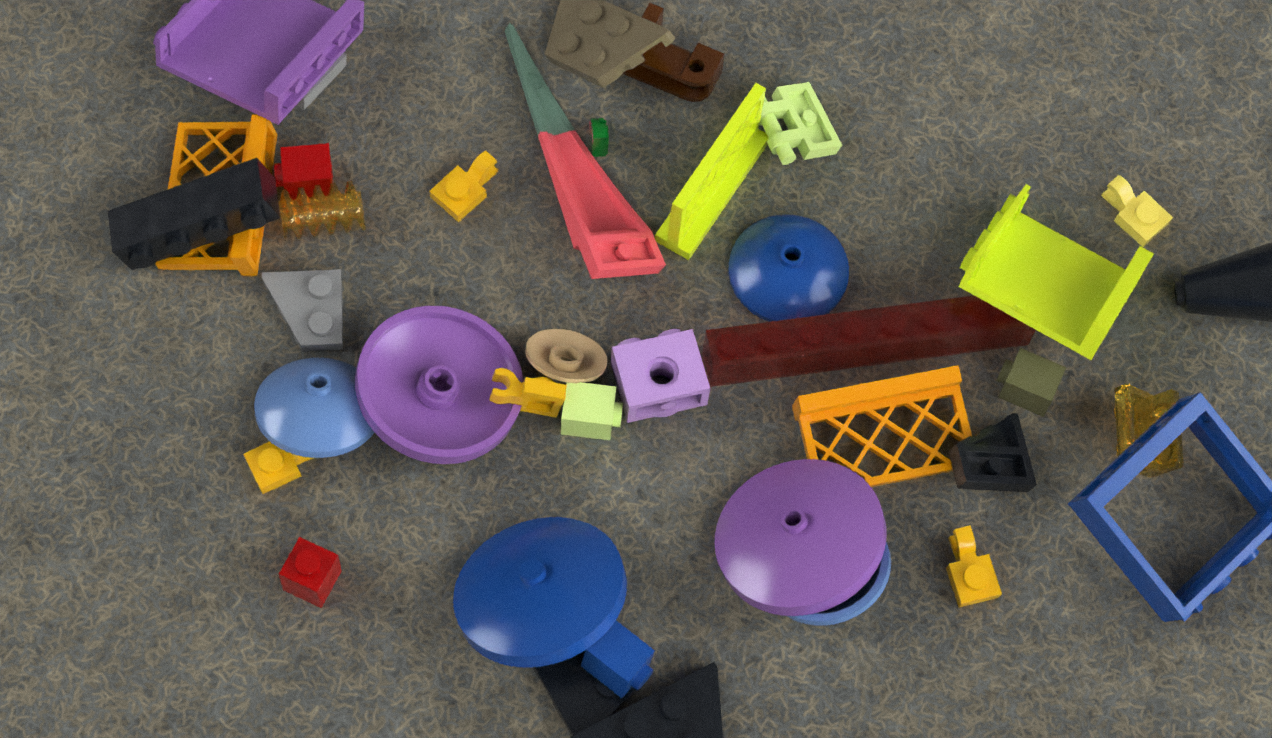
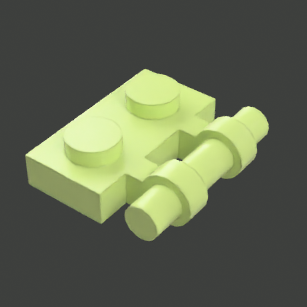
M810 82L777 87L771 96L773 99L771 102H768L766 97H764L759 125L763 126L769 137L767 144L772 154L778 155L782 165H788L796 159L792 150L794 147L798 148L804 160L835 155L842 147V143ZM783 118L788 130L783 131L777 119Z

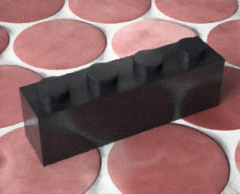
M258 158L108 211L112 252L131 270L149 267L155 262L175 255H184L197 247L212 242H221L229 236L249 229L261 228L266 223L281 218L275 177Z

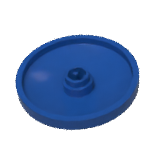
M537 518L508 527L478 547L459 573L454 588L453 608L464 637L482 656L507 666L541 667L574 657L595 644L605 635L618 618L624 605L627 593V576L617 547L598 528L589 523L571 518Z

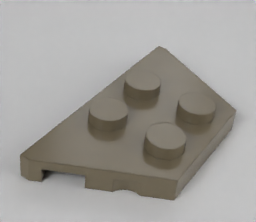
M560 0L545 56L554 65L605 88L617 80L623 72L633 69L644 62L643 53L661 41L667 47L675 40V37L669 29L604 0Z

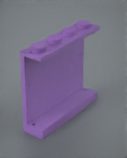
M191 0L189 3H184L179 9L178 14L166 26H162L157 31L153 42L155 45L156 66L279 125L363 31L364 2L361 0H347L336 12L312 0Z

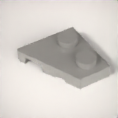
M341 269L262 272L263 285L275 301L278 311L291 329L301 351L343 350Z

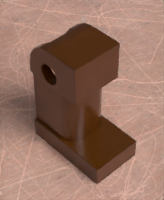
M649 2L642 17L662 26L664 8ZM661 41L642 54L645 59L644 62L622 74L683 100L700 102L709 97L722 74L725 54L700 43H697L692 52L672 43L665 47ZM688 85H689V86H693V87H699V88H697V89H692V88L688 87Z

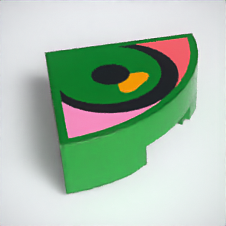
M590 118L593 157H606L609 143L606 120L604 118Z

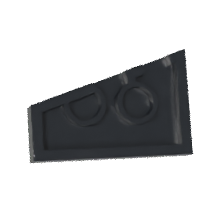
M585 651L555 664L532 667L572 736L617 713L637 691L631 687L623 698L619 697L581 667Z

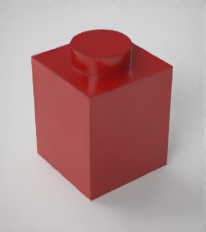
M329 143L280 147L281 163H274L276 187H284L286 201L335 197Z
M299 537L279 572L283 590L322 608L342 572L339 556Z

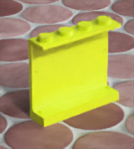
M1026 184L1017 197L1013 194L1008 196L1000 211H997L988 228L984 229L974 248L971 247L960 266V269L965 271V274L958 287L1092 360L1154 253L1139 246L1126 269L1114 264L1021 213L1030 195L1028 192L1031 186Z

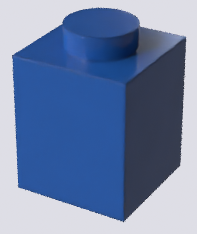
M615 621L603 637L586 649L581 667L619 697L623 698L631 687L638 691L649 679L654 670L649 665L655 650L618 621Z

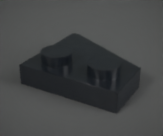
M1018 413L1008 415L1001 422L982 429L973 437L969 436L958 442L948 451L958 489L1029 492L1037 485Z

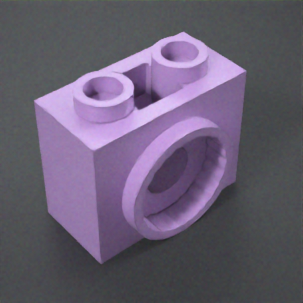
M670 329L660 333L657 337L645 340L629 338L612 347L611 367L621 402H623L627 423L652 417H667L678 411L708 404L710 385L693 329L686 331ZM656 375H663L669 378L670 382L658 384L651 378Z

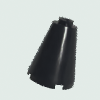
M1270 242L1182 272L1181 281L1174 282L1176 305H1184L1186 313L1272 322V243Z

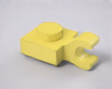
M1120 175L1114 178L1107 185L1108 189L1102 193V197L1120 212L1114 222L1142 247L1151 241L1173 219L1145 191L1136 198L1130 184Z

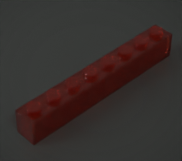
M973 295L709 329L705 333L703 355L709 385L714 387L1029 345L1036 330Z

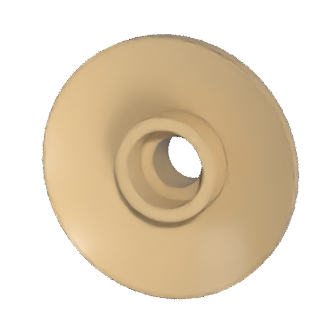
M565 329L539 331L528 339L525 349L529 363L536 370L552 379L568 383H586L598 379L605 372L608 362L605 351L597 342L581 333Z

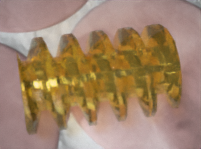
M352 181L346 182L344 193L340 192L336 183H330L329 192L326 196L319 185L314 186L311 198L307 196L303 187L298 188L295 200H292L287 189L281 191L279 206L285 241L289 229H292L297 239H302L305 227L309 228L313 237H318L321 224H324L329 235L335 234L337 222L341 223L346 233L351 232L353 220L358 222L361 230H366L361 192L357 191Z

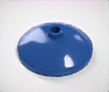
M785 214L761 219L741 233L732 248L728 272L735 295L750 312L771 323L794 326L819 320L839 304L849 280V263L843 246L830 230L809 218ZM794 254L798 257V260L790 261L785 255Z

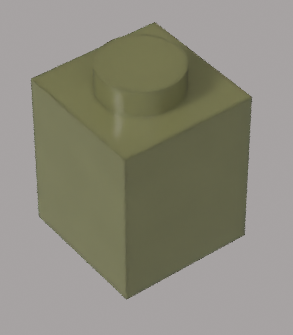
M1020 348L1015 360L1011 361L1006 358L996 381L1004 385L998 398L1044 417L1053 401L1066 367Z

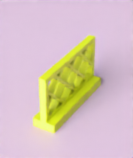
M758 83L754 84L673 201L670 214L655 234L657 243L687 260L696 251L768 145L767 140L769 137L759 129L766 92L765 87Z

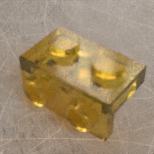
M1128 383L1114 388L1117 457L1179 400V392L1170 389L1152 395ZM1182 433L1139 474L1152 478L1181 469L1184 465Z

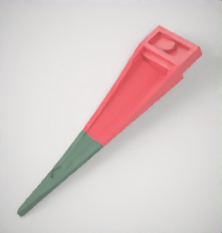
M509 23L505 29L506 38L573 248L581 252L591 279L658 274L666 264L651 229L623 197L586 147L542 78L516 29Z

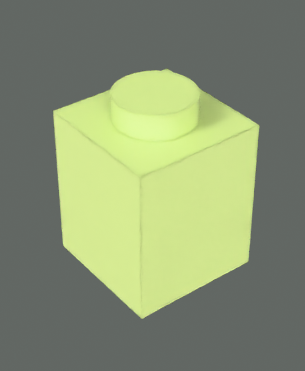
M566 382V396L561 418V434L610 440L612 426H621L623 402H615L617 387L583 382Z

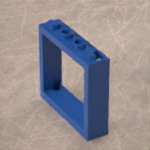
M1201 392L1179 399L1068 503L1164 622L1175 620L1185 622L1193 613H1200L1203 609L1201 602L1209 594H1215L1224 589L1232 580L1229 575L1237 567H1243L1255 559L1259 554L1257 547L1265 540L1272 539V480ZM1189 427L1256 510L1257 514L1173 594L1106 511L1104 506Z

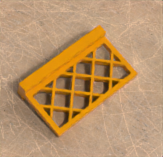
M251 114L250 122H178L168 189L182 185V176L194 166L204 176H207L233 165L240 164L238 161L241 159V163L258 158L272 174L278 134L271 121L257 114ZM188 135H205L210 140L193 154L186 148ZM233 135H246L244 144L232 154L222 145ZM218 148L226 159L211 171H208L200 161ZM265 225L261 228L249 229L229 236L226 239L229 242L227 257H210L205 251L215 243L212 242L192 249L182 257H169L155 262V265L158 269L238 270L241 276H258Z
M959 365L798 396L792 404L795 421L799 422L807 459H818L817 450L824 455L821 460L826 461L827 458H830L837 464L849 468L861 476L871 487L953 471L951 460L939 453V448L948 434L959 442L969 436L972 437L959 385L962 382ZM951 397L955 414L949 424L928 412L934 400ZM927 402L924 408H921L916 403ZM905 406L919 415L909 432L888 420L894 408ZM888 409L884 416L876 412ZM866 414L879 423L869 440L848 428L855 415ZM848 417L844 424L836 420ZM923 418L944 431L934 448L913 436ZM825 421L839 430L829 448L813 439L810 424ZM956 421L958 424L959 431L952 428ZM883 426L904 439L894 456L873 444ZM843 434L864 447L854 464L833 452L834 447ZM908 442L929 455L922 467L912 469L898 460ZM868 450L889 463L882 475L871 477L858 468ZM933 458L940 462V464L929 466ZM893 466L900 470V472L888 474Z

